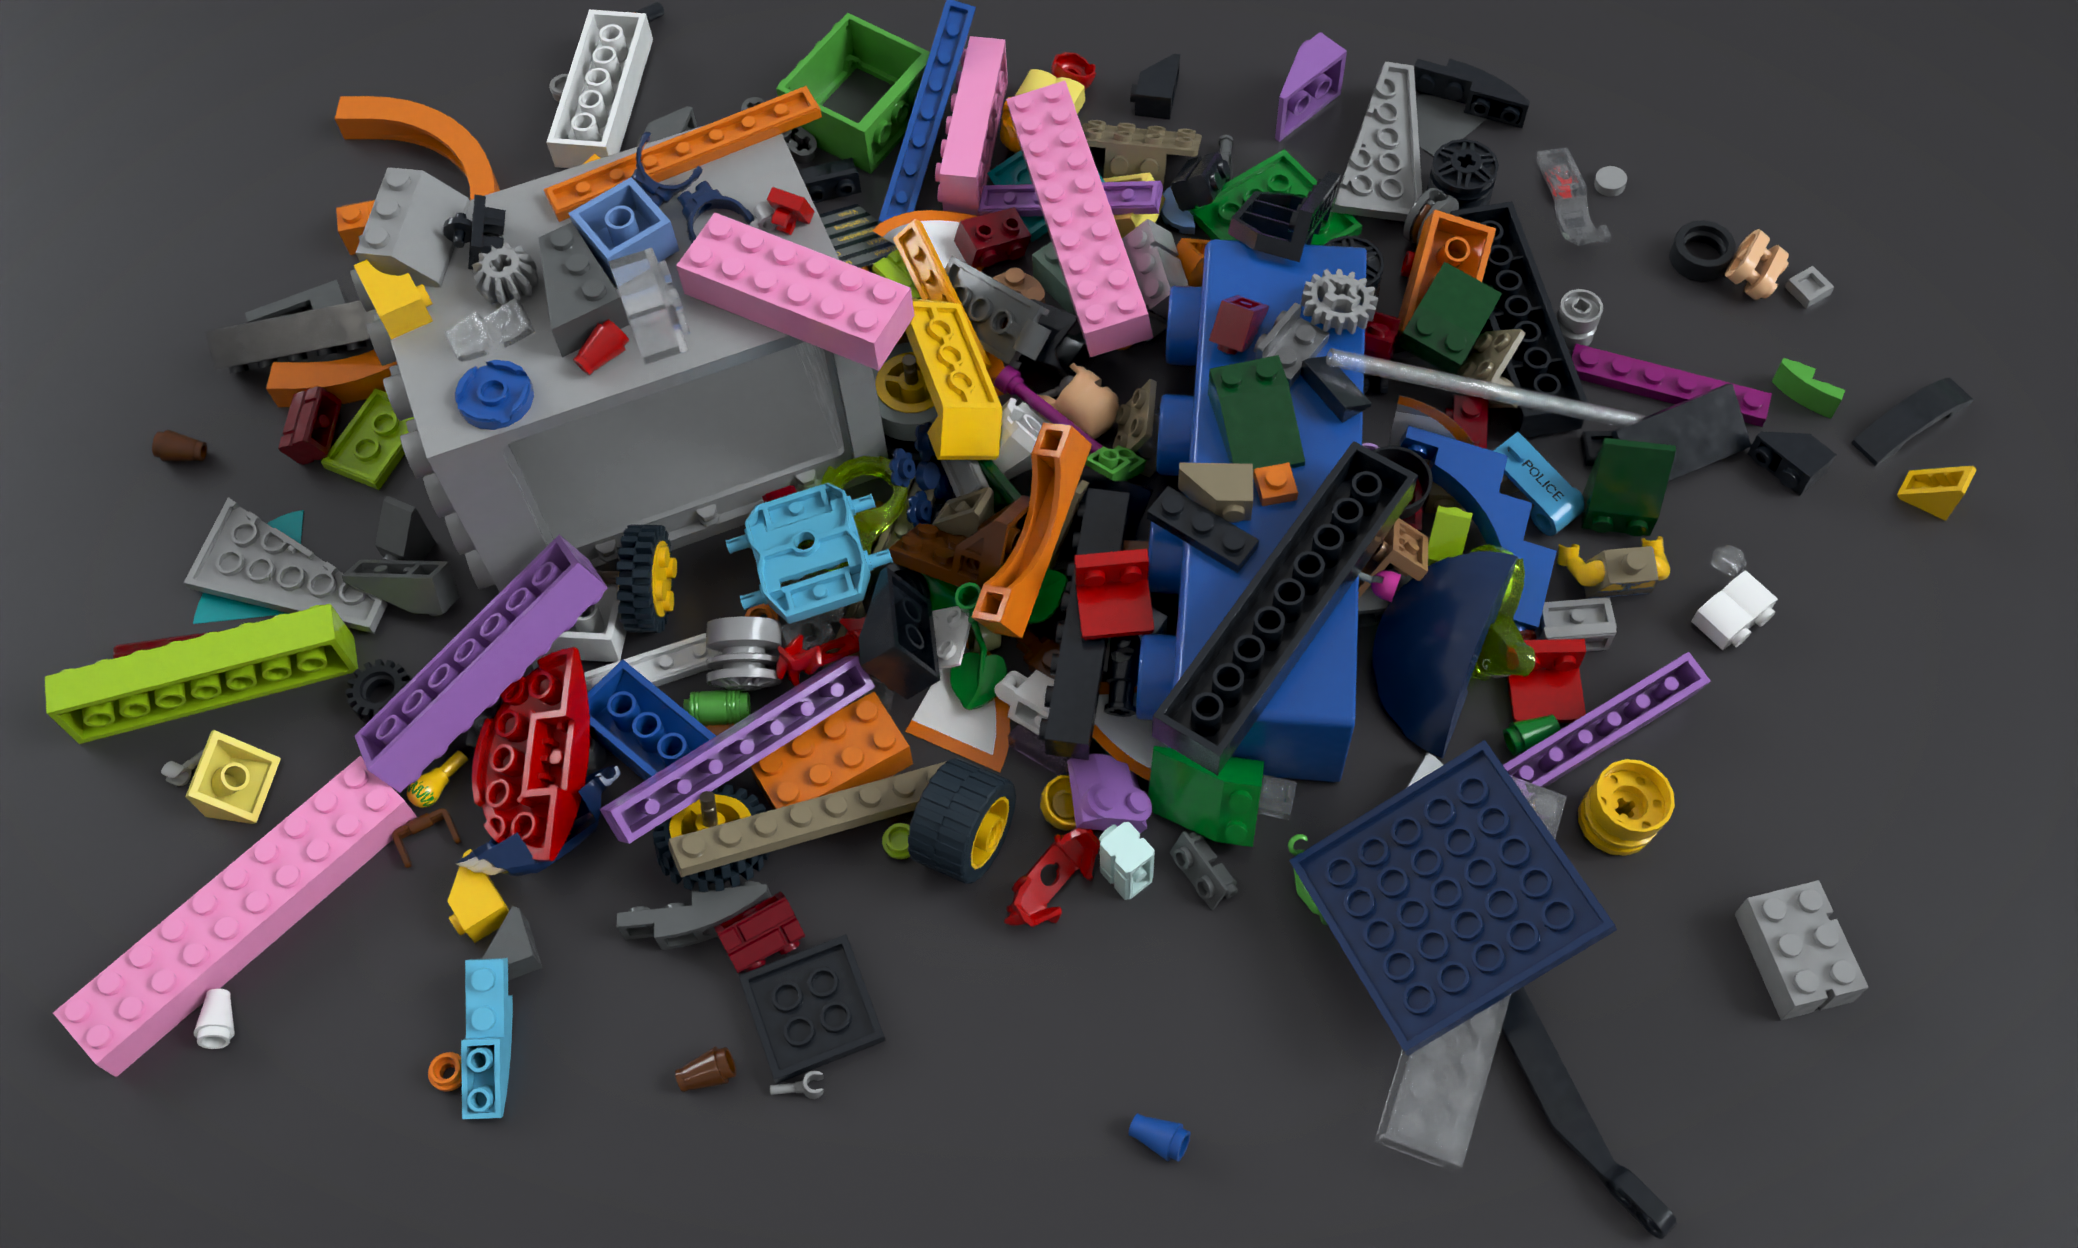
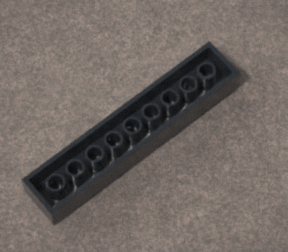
M1353 441L1155 712L1152 723V737L1218 776L1411 501L1418 475Z

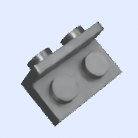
M1296 302L1287 312L1283 310L1278 315L1273 329L1268 335L1262 334L1254 347L1256 359L1279 355L1289 388L1300 376L1302 361L1308 358H1315L1327 344L1329 338L1328 332L1300 317L1302 306Z

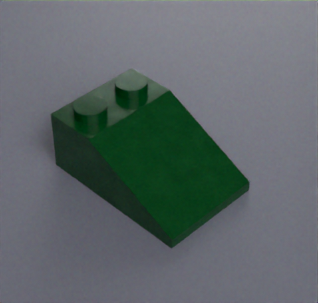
M1444 262L1396 345L1454 377L1477 340L1502 293Z
M1279 355L1209 369L1208 396L1229 462L1253 464V473L1256 468L1290 463L1291 468L1305 466V457L1289 383Z
M1604 438L1582 494L1585 509L1582 513L1581 528L1592 529L1600 533L1610 531L1627 533L1636 537L1643 535L1651 536L1660 515L1676 454V446Z

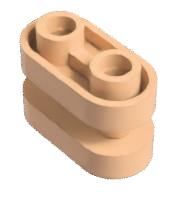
M1760 229L1753 231L1744 239L1725 272V276L1734 284H1739L1744 280L1748 281L1744 292L1753 300L1768 298L1777 288V283H1775L1777 278L1789 264L1787 261L1789 253L1782 247L1775 245L1769 250L1766 248L1770 237Z

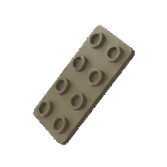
M1090 120L1082 125L1089 147L1106 148L1103 178L1150 172L1155 181H1161L1164 184L1167 154L1195 157L1198 155L1202 135L1196 134L1195 130L1186 128L1178 129V132L1166 131V128L1162 126H1149L1148 129L1136 128V125L1132 123H1119L1118 126H1110L1101 120Z

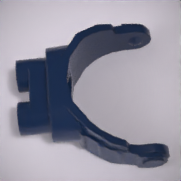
M644 132L636 152V169L631 177L660 208L663 202L668 203L673 195L683 192L700 177L703 169L698 165L693 170V174L689 179L678 185H663L654 181L646 174L641 163L643 148L650 141L652 135L650 132Z
M707 181L699 183L695 187L696 192L693 194L690 191H685L677 198L683 206L682 214L687 220V233L691 243L696 239L693 230L696 219L703 212L711 209L734 211L737 214H741L748 224L754 221L752 213L739 201L728 196H722L719 190H713Z

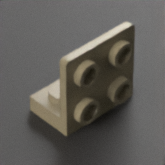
M1521 329L1486 331L1481 334L1475 341L1474 350L1468 360L1457 371V378L1452 387L1464 396L1488 398V408H1517L1523 396L1513 389L1514 384L1508 379L1501 377V374L1526 333Z
M1149 379L1142 388H1138L1126 404H1122L1119 407L1116 415L1118 433L1113 443V449L1119 445L1132 450L1136 455L1145 459L1144 471L1140 474L1147 477L1152 476L1156 472L1159 416L1154 414L1157 381Z

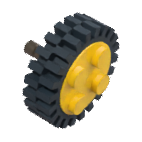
M628 525L624 530V536L621 537L622 548L619 547L618 550L620 558L616 568L618 571H597L606 585L619 586V590L616 593L617 600H620L618 612L621 614L620 620L624 624L623 628L627 632L661 633L668 622L667 614H670V611H673L674 593L671 587L673 588L672 578H676L677 560L673 558L672 551H670L671 542L668 540V531H665L666 528L662 525Z
M725 784L722 792H718V788L713 791L702 792L699 800L653 828L658 865H661L663 874L665 876L670 874L671 881L677 885L683 880L684 888L692 890L696 882L699 885V892H708L709 883H715L716 892L723 891V882L728 880L732 888L739 886V875H742L747 881L754 877L753 869L760 871L764 867L763 859L768 860L770 852L680 877L668 848L670 838L766 812L763 803L759 804L758 798L754 794L747 797V790L739 788L734 795L733 785Z

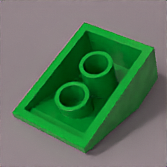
M1154 746L1148 797L1152 803V812L1215 842L1253 847L1264 761L1230 757L1217 776L1172 748Z

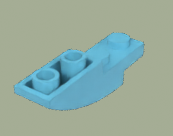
M508 958L465 960L466 1039L461 1040L462 1119L502 1118L509 1079L513 1018V995H508Z

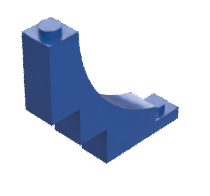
M1409 425L1400 439L1399 447L1410 449L1423 459L1430 460L1429 467L1432 472L1433 482L1455 498L1467 512L1473 513L1472 520L1481 532L1489 551L1518 556L1515 569L1496 617L1495 627L1503 629L1507 635L1512 637H1529L1539 627L1557 551L1523 541L1532 503L1499 493L1508 456Z

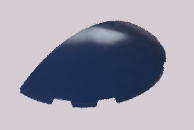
M1476 551L1437 561L1428 566V572L1420 581L1412 578L1400 588L1393 597L1392 602L1387 606L1379 622L1374 640L1372 664L1380 700L1389 717H1392L1406 737L1422 749L1444 759L1468 694L1466 689L1489 627L1491 624L1494 625L1518 556L1501 552Z

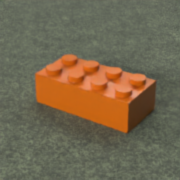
M875 691L830 715L750 766L756 783L772 810L891 777L913 765L909 744Z

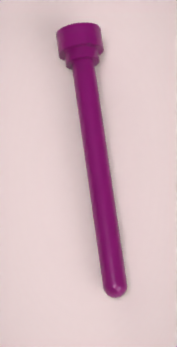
M1011 365L1006 366L999 373L994 381V386L1003 394L1017 395L1053 424L1072 425L1092 444L1090 454L1103 447L1024 385V380L1020 377L1021 373Z

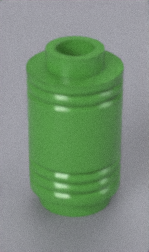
M741 689L691 692L690 698L684 699L683 709L704 726L736 724L751 715L750 695L748 692L743 693Z

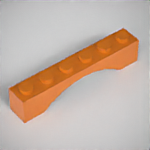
M1042 423L1031 453V495L1023 529L1004 565L992 578L983 584L971 616L995 634L1023 638L1092 446L1072 425Z

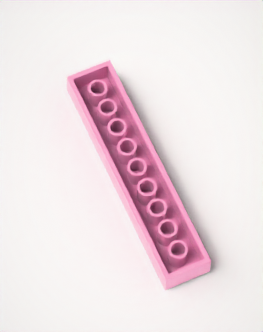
M1066 81L1006 99L1018 142L1090 357L1153 338L1146 305Z
M359 756L54 1011L53 1014L97 1066L115 1077L119 1076L204 1003L206 993L209 990L220 989L389 844L393 840V832L397 828L406 825L408 821L416 818V814L391 786L367 770L363 758Z

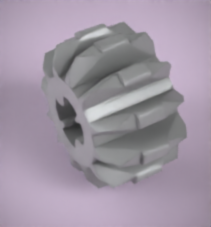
M506 242L500 249H496L491 245L490 253H479V262L472 265L476 289L490 304L499 302L505 308L509 301L514 300L520 305V298L522 296H532V287L538 285L535 261L531 258L530 254L523 250L521 245L512 248Z

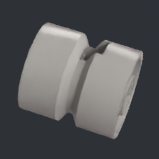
M1571 290L1561 299L1556 318L1568 350H1574L1576 343L1589 346L1602 316L1603 303L1595 293L1589 290Z

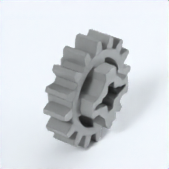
M1326 269L1323 271L1322 277L1314 274L1312 275L1311 282L1306 281L1300 304L1304 306L1303 315L1312 316V325L1322 323L1323 331L1325 332L1330 327L1335 328L1337 335H1341L1343 329H1347L1351 334H1354L1357 326L1365 329L1368 321H1373L1378 297L1374 296V287H1365L1367 283L1366 278L1355 279V272H1351L1346 276L1343 275L1341 269H1337L1336 274L1332 275Z

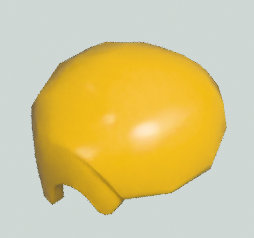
M1059 775L1044 787L1041 793L1040 809L1047 822L1055 828L1065 831L1077 828L1070 778L1067 775Z

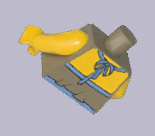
M1657 536V540L1652 541L1642 538V547L1604 550L1586 562L1579 557V545L1572 544L1571 547H1565L1559 544L1557 563L1567 566L1575 579L1584 586L1586 599L1650 594L1653 592L1657 582L1667 579L1670 574V565L1664 553L1662 536Z

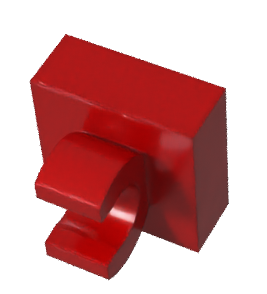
M775 187L771 188L767 201L775 210L771 223L778 226V231L791 235L795 229L796 221L810 224L815 211L804 197Z

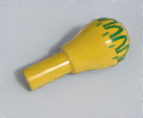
M458 750L439 768L435 767L430 772L421 775L416 782L408 785V800L414 806L420 808L430 807L435 804L444 787L448 784L449 778L468 761L467 757Z

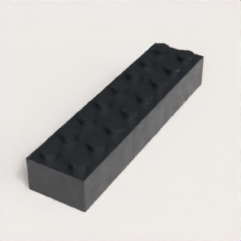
M1513 202L1451 211V215L1496 228L1482 283L1499 291L1502 295L1480 335L1486 331L1521 329L1526 333L1501 374V377L1511 381L1514 384L1513 389L1523 396L1517 408H1506L1514 432H1519L1524 438L1581 429L1590 406Z

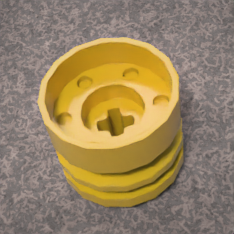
M1625 759L1614 762L1601 772L1594 784L1583 796L1578 807V823L1584 836L1596 848L1612 855L1626 856L1637 853L1669 821L1675 807L1673 789L1668 779L1654 766L1640 760Z

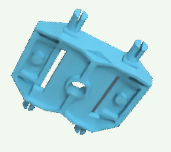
M828 482L756 505L745 521V535L725 540L730 554L750 547L756 560L757 572L761 583L759 584L760 590L740 596L744 610L763 603L765 605L769 604L778 615L791 624L863 601L871 576L870 571L873 568L893 563L889 548L868 555L867 550H863L854 516L857 515L856 513L876 508L872 493L852 500L850 495L846 496L845 490ZM802 541H814L810 548L805 550L798 549V545ZM848 561L849 566L781 587L782 582L799 580L807 574L822 569H834L838 564Z

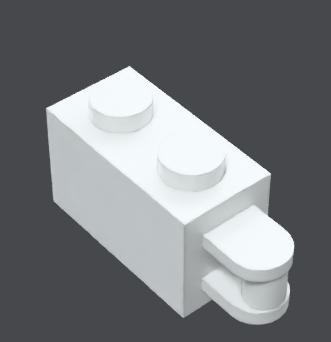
M1038 670L1028 678L1017 671H1010L995 686V694L1000 700L1010 705L1008 718L1039 736L1041 719H1048L1050 709L1044 707L1047 685L1054 686V679Z

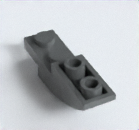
M756 881L743 882L739 887L724 888L723 891L717 892L715 885H709L708 892L692 891V905L690 906L684 903H670L665 908L660 909L637 906L628 909V912L617 913V929L624 940L654 937L661 950L685 947L718 937L714 929L715 926L771 897V893L767 884H761Z

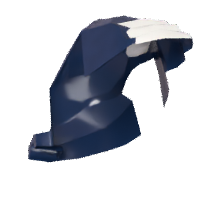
M609 766L586 777L585 786L578 791L582 799L573 827L554 861H536L532 859V854L517 832L500 843H497L492 838L456 864L472 872H482L487 875L502 873L510 876H522L538 873L547 868L596 831L601 817V795L621 775L618 766Z

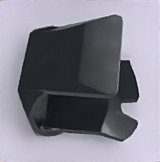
M1031 299L1050 310L1047 316L1042 315L1038 324L1051 330V333L1036 361L1022 353L1018 360L1024 365L1046 375L1063 379L1070 372L1071 368L1069 366L1086 346L1082 332L1076 335L1068 334L1077 323L1078 318L1074 314Z

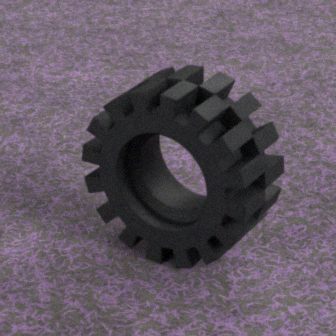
M381 659L375 660V666L372 667L367 662L363 664L366 668L365 671L361 672L359 669H356L353 672L357 677L356 680L349 678L347 684L350 688H346L345 692L348 697L347 702L365 724L412 680L399 663L395 665L392 660L387 659L386 664H384ZM385 684L394 686L393 693L386 700L378 703L370 702V695L376 688Z

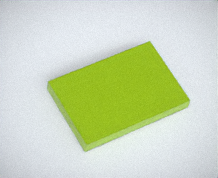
M375 388L331 447L328 457L322 459L321 464L327 470L379 490L405 455L400 436L409 433L406 421L414 419V417L399 421L387 393Z

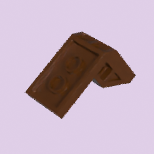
M1020 496L980 524L977 532L968 538L940 531L931 524L919 523L889 548L893 563L958 587L971 582L977 584L982 589L983 584L997 573L1013 551L1023 529L1030 497Z

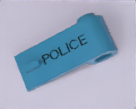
M1519 432L1515 433L1494 450V452L1508 456L1504 474L1535 505L1531 510V518L1535 526L1542 533L1554 536L1584 512L1585 505L1582 493L1572 487Z

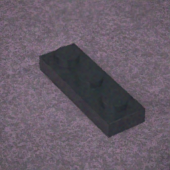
M1169 486L1166 487L1147 510L1148 520L1236 573L1242 569L1259 545L1257 538Z

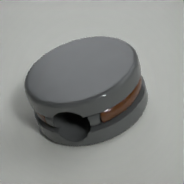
M1430 188L1425 191L1415 202L1406 218L1403 228L1404 238L1418 245L1424 221L1434 210L1448 214L1451 211L1459 210L1457 199L1444 194L1438 188Z

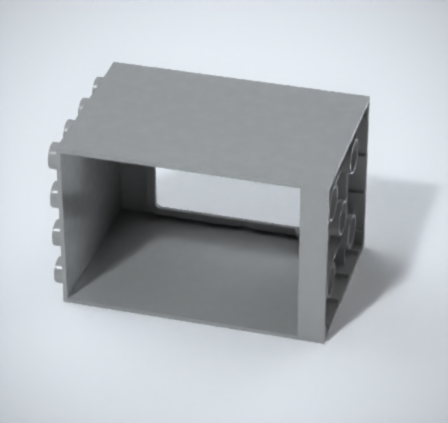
M697 128L647 143L643 150ZM782 134L701 165L700 167H702L703 172L690 187L683 192L673 195L668 203H662L659 209L672 223L679 251L618 287L609 278L621 297L630 325L621 329L630 341L624 346L626 350L594 371L590 376L582 371L573 361L579 350L564 357L561 356L551 331L538 238L571 223V219L558 221L543 189L637 152L638 147L485 195V207L506 210L503 235L483 232V235L504 238L503 245L507 242L512 248L521 245L523 250L534 259L537 266L538 285L532 287V296H522L520 298V305L514 300L509 301L505 308L499 302L490 304L477 291L474 284L473 270L468 269L470 242L465 243L463 248L454 247L441 287L424 286L433 303L426 307L433 322L392 340L378 314L374 315V322L366 324L369 337L381 364L384 366L397 362V365L390 367L391 376L383 379L384 387L395 415L399 421L414 417V419L406 421L409 433L400 436L408 463L416 478L423 477L427 494L439 518L445 516L446 525L459 555L465 554L469 569L479 590L496 585L499 592H501L559 534L589 559L596 571L617 570V562H620L618 550L619 547L622 548L621 537L624 536V530L628 525L664 526L666 528L665 531H668L669 534L668 540L671 542L670 551L745 525V521L754 507L764 503L762 496L772 491L794 485L796 491L800 492L828 482L844 490L891 473L873 368L686 295L683 291L676 265L692 243L687 233V220L682 214L683 206L677 198L685 191H690L693 194L696 192L695 187L703 181H707L713 190L718 189L722 196H728L739 201L752 213L754 220L756 219L754 208L761 202H768L767 197L772 187L804 197L815 211L810 224L796 221L795 229L791 235L778 231L777 227L773 231L765 232L839 260ZM694 169L659 183L663 185L681 184L689 179ZM474 199L469 200L470 204L466 213L467 219L471 221ZM711 209L703 212L696 219L693 230L697 237L714 213L746 225L749 224L741 214H737L734 211ZM351 270L352 281L366 312L375 310L356 270ZM492 360L511 361L521 366L531 380L534 391L531 408L523 418L509 427L496 430L479 429L467 423L458 410L454 394L458 381L469 369L475 366L479 369L482 366H486L487 361Z

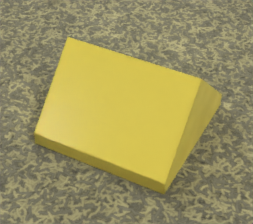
M213 730L210 733L185 797L205 817L255 824L259 818L281 758Z

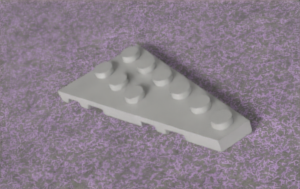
M1385 61L1331 212L1405 222L1411 208L1422 195L1415 74L1413 65Z
M229 497L184 581V584L192 590L287 613L303 611L314 605L331 603L348 628L373 634L388 605L386 601L343 582V573L335 566L323 561L312 551L280 530L272 528L252 512H248Z

